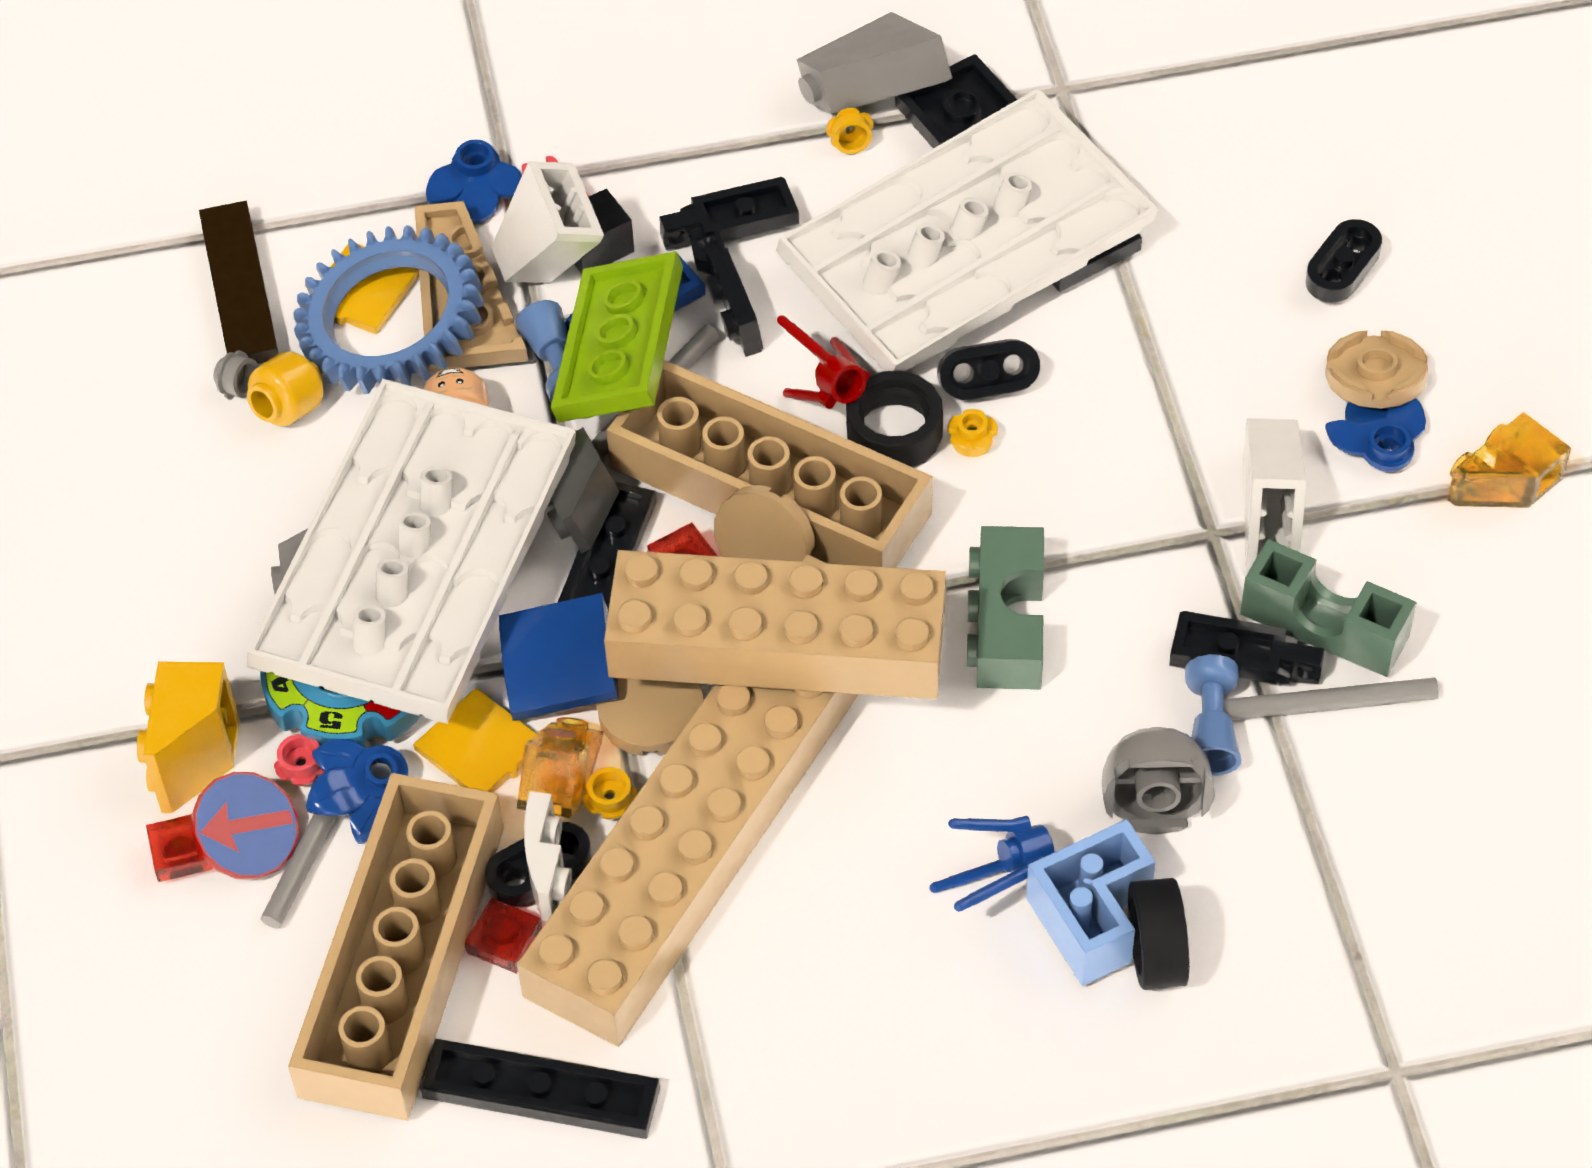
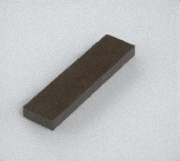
M247 200L199 209L226 352L235 353L237 350H240L258 364L267 362L278 355L279 352Z

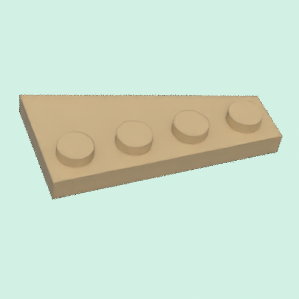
M464 201L414 206L417 237L419 238L421 230L427 227L432 231L435 238L438 234L443 233L449 238L450 243L459 244L464 254L470 257L483 287L480 294L484 300V306L477 308L481 316V322L470 325L474 338L472 340H458L463 351L460 356L449 353L443 355L448 365L447 368H467L528 361L527 348L522 336L518 334L512 313L507 302L503 299L498 287L497 278L492 267L488 264L483 252L482 243ZM419 269L423 333L425 336L434 328L443 315L448 301V293L438 278L429 272ZM433 364L428 366L429 371L443 370Z

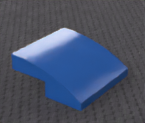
M602 593L498 615L504 677L513 721L618 699L617 678L608 677L604 644L608 609Z

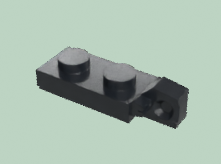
M781 176L691 197V204L680 208V212L659 216L660 237L665 250L689 247L691 239L712 234L714 231H719L722 241L725 242L798 225L799 210L785 177Z
M714 231L712 234L697 239H691L697 271L710 274L705 276V280L714 305L723 302L726 310L720 312V317L729 341L738 338L745 357L762 352L764 348L757 317L719 231Z
M1183 611L1179 614L1170 652L1169 665L1185 668L1190 660L1198 656L1208 654L1222 655L1231 658L1237 663L1239 678L1272 684H1290V681L1319 684L1324 662V648L1298 644L1299 640L1297 638L1286 635L1287 628Z

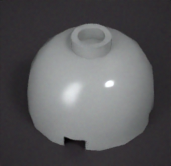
M1150 727L1138 729L1123 736L1109 752L1102 771L1101 784L1106 813L1112 819L1113 813L1124 820L1128 819L1134 830L1139 833L1162 834L1188 827L1187 818L1195 815L1199 810H1201V816L1203 817L1210 810L1215 797L1211 768L1206 753L1188 734L1174 728Z

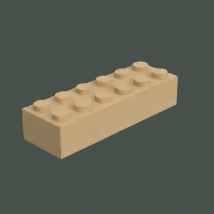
M666 360L663 362L655 405L638 410L619 412L606 430L610 468L715 515L721 504L743 487L763 485L772 488L769 492H773L780 497L786 494L796 501L809 518L815 535V548L811 551V556L825 563L897 568L932 515L933 476Z
M618 550L604 638L608 677L938 699L945 618L946 571Z
M395 773L390 774L288 1064L297 1098L409 1121L486 886V866L491 857L496 854L504 831L498 793Z

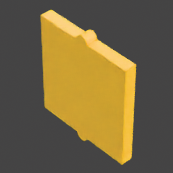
M348 244L340 254L344 256L350 255ZM410 267L386 269L360 281L345 295L339 304L334 317L337 324L343 325L348 323L377 335L419 278V269Z
M475 688L457 704L448 724L437 722L413 746L416 752L458 785L494 792L508 778L514 779L518 777V769L544 746V739L519 720L513 721L509 712L478 688Z

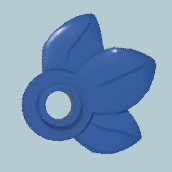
M472 139L459 145L451 164L442 166L432 173L426 186V199L428 204L464 201L473 224H480L494 215L498 208L499 197L513 198L522 175L515 166L500 161L498 153L488 142Z
M1417 398L1403 405L1390 407L1389 410L1387 408L1361 407L1348 402L1345 408V420L1328 422L1325 424V430L1329 440L1339 450L1364 457L1367 463L1376 469L1397 471L1405 468L1412 461L1415 449L1414 441L1423 434L1426 418Z
M333 739L322 744L312 752L315 762L324 773L311 786L306 809L309 813L322 816L349 815L352 835L357 844H363L368 840L390 775L384 779L374 777L370 771L371 767L377 763H383L390 768L391 773L408 776L407 762L399 751L386 745H375L365 748L350 739Z

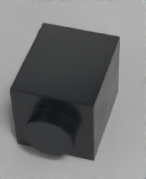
M607 188L589 196L604 236L596 247L574 263L581 274L585 268L611 264L635 252L632 219Z

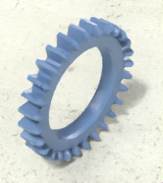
M406 225L403 229V236L401 239H398L393 228L387 226L385 228L384 240L378 242L373 232L368 230L366 232V247L361 248L353 239L349 238L350 255L344 256L335 249L331 250V256L336 264L333 268L326 266L322 262H317L316 270L321 280H315L312 277L305 278L304 285L310 295L304 292L297 294V303L300 308L295 309L293 312L296 322L294 332L305 358L318 366L321 374L324 373L329 384L334 385L340 380L345 391L350 392L359 383L364 394H369L377 382L380 384L382 379L390 381L399 379L402 384L411 386V377L414 373H417L425 381L430 378L428 366L431 364L443 370L446 369L448 365L443 357L445 353L458 356L463 353L458 340H472L474 338L470 325L481 322V316L477 308L484 306V300L480 294L483 287L470 257L464 254L459 244L450 243L449 238L443 233L438 234L435 238L432 231L425 227L421 230L420 237L418 238L413 227ZM410 267L429 272L444 285L448 293V301L443 315L434 328L413 345L391 354L364 356L350 353L342 349L337 343L334 334V317L337 308L345 295L356 284L370 275L386 269Z

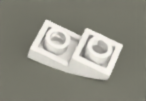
M529 791L524 822L526 859L536 907L542 921H548L556 910L558 901H562L571 888L572 870L571 868H564L562 848L559 845L562 833V818L554 815L552 795Z

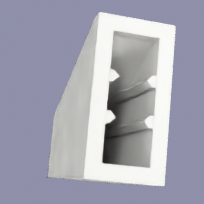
M528 161L491 245L505 282L551 283L602 241L603 231L575 164Z
M1246 418L1243 451L1246 571H1249L1267 539L1301 553L1307 479L1298 419Z

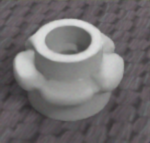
M237 350L235 353H227L216 363L213 372V379L218 392L224 394V397L232 400L235 396L247 398L249 376L259 367L258 363L240 350Z

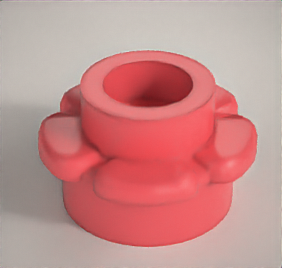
M301 734L291 735L284 739L277 749L278 761L274 763L277 776L283 781L290 780L295 786H305L313 783L317 775L324 773L312 756V752L320 746L317 740L307 738ZM299 761H306L302 766L296 764Z

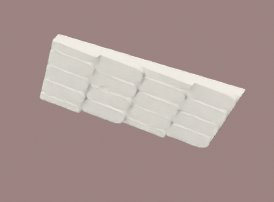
M1037 88L780 237L775 251L787 265H791V269L815 296L820 297L819 300L844 328L849 329L848 332L873 360L878 361V365L883 371H906L955 345L957 339L1009 312L1015 303L1085 267L1089 259L1141 232L1143 226L1153 222L1158 207Z
M382 379L247 650V667L266 673L274 672V675L315 687L323 686L324 689L368 702L372 700L375 704L420 716V714L425 715V718L448 724L480 660V652L507 599V592L544 520V512L569 464L570 454L575 446L576 429Z

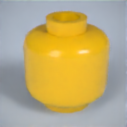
M293 351L281 352L257 367L250 374L247 385V401L251 410L261 420L277 426H289L313 411L321 404L324 393L322 375L318 366L303 355Z

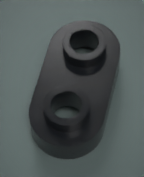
M1350 219L1338 224L1308 263L1305 279L1308 292L1316 299L1330 303L1340 302L1349 298L1379 259L1382 245V235L1379 229L1372 223L1361 219Z
M1013 338L957 347L945 353L939 361L937 379L941 388L946 393L960 400L1016 392L1028 388L1035 382L1040 372V359L1036 350L1031 345ZM1010 355H1017L1020 361L1018 369L1012 373H1007L1003 367L1004 360ZM962 363L968 364L970 367L969 377L964 381H956L954 378L956 366Z
M562 822L559 845H561L562 853L573 855L564 861V868H571L573 880L580 876L592 858L590 840L585 830L577 824ZM523 838L494 854L487 863L485 870L487 887L491 897L496 902L508 907H519L534 901ZM512 879H522L524 881L516 886L507 885Z

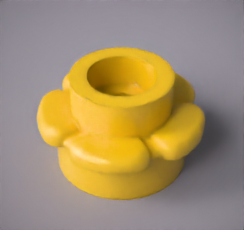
M845 108L828 121L826 134L831 137V144L839 151L846 154L859 153L871 142L873 121L866 112L860 113L857 108ZM848 126H853L852 129L845 130Z
M967 409L960 415H954L949 420L947 432L951 434L950 442L959 454L966 457H978L990 450L993 444V437L998 434V425L992 417H986L983 411Z
M604 767L595 771L589 777L585 785L587 794L583 796V802L591 814L599 813L602 818L607 820L618 819L636 797L637 789L631 786V779L624 771L615 767ZM615 794V797L607 799L605 795Z

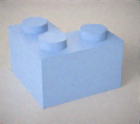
M1128 819L1028 864L1026 899L1081 986L1091 983L1132 962L1135 928L1123 912V909L1128 908V888L1130 882L1153 880L1156 861Z

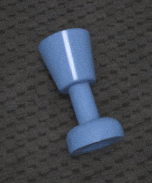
M541 300L525 307L518 314L515 325L518 332L541 360L548 361L553 370L546 382V392L552 403L568 333L562 307L558 302Z
M1208 654L1198 656L1186 664L1185 683L1191 692L1202 698V713L1198 714L1194 719L1191 738L1206 753L1212 776H1219L1235 771L1241 765L1242 760L1230 715L1224 712L1223 696L1231 693L1238 685L1239 667L1229 657Z

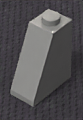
M892 11L796 59L801 75L798 79V86L804 99L830 114L839 113L840 110L845 108L860 107L944 83L952 79L941 35Z

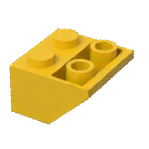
M158 661L155 682L147 683L144 707L149 719L147 729H140L138 732L137 758L140 763H146L147 789L149 792H155L161 813L175 812L202 792L214 779L223 776L234 768L240 719L224 662Z

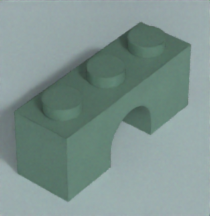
M981 526L980 547L969 546V578H979V590H968V622H978V635L967 634L966 667H977V688L1041 690L1044 615L1020 614L1011 610L1008 606L1018 601H1042L1045 527Z
M1267 539L1245 577L1240 615L1264 625L1287 628L1286 634L1315 647L1324 648V651L1388 677L1410 637L1417 601L1369 581H1366L1356 598L1337 595L1328 590L1317 578L1315 572L1317 559Z

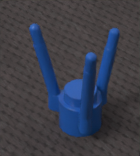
M1027 815L1013 819L952 818L948 822V826L951 829L1008 833L1005 839L998 841L997 854L999 860L930 884L929 890L932 893H938L1003 871L1009 873L956 901L953 905L955 911L962 912L1027 879L1028 864L1055 852L1051 835L1041 824L1031 826L1030 818Z

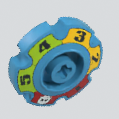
M260 671L265 701L276 724L282 731L300 728L301 735L317 740L320 746L333 739H350L365 747L364 739L369 740L375 736H382L387 741H392L409 730L422 716L421 714L417 716L375 704L372 700L368 702L324 689L323 686L315 687L274 675V672L266 673Z

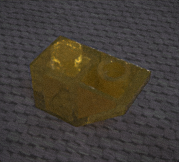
M1522 412L1508 425L1501 423L1496 426L1488 435L1484 445L1473 454L1469 451L1465 452L1456 460L1449 473L1452 480L1447 501L1454 506L1530 508L1564 479L1571 447L1525 412Z
M561 717L556 719V723L550 722L529 740L524 747L517 809L526 810L529 791L542 792L552 795L555 816L571 818L584 804L583 796L587 794L585 785L593 774L604 731L588 729L589 723L581 719Z

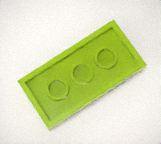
M677 251L583 269L550 407L558 423L581 418L587 419L626 410H638L655 405L683 270V264Z

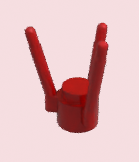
M778 316L777 323L820 361L815 369V378L820 389L819 392L798 388H785L783 396L795 400L820 403L827 409H832L837 401L842 404L856 401L865 390L867 380L870 378V372L857 363L839 338L832 337L830 339V344L837 353V355H833L786 316Z

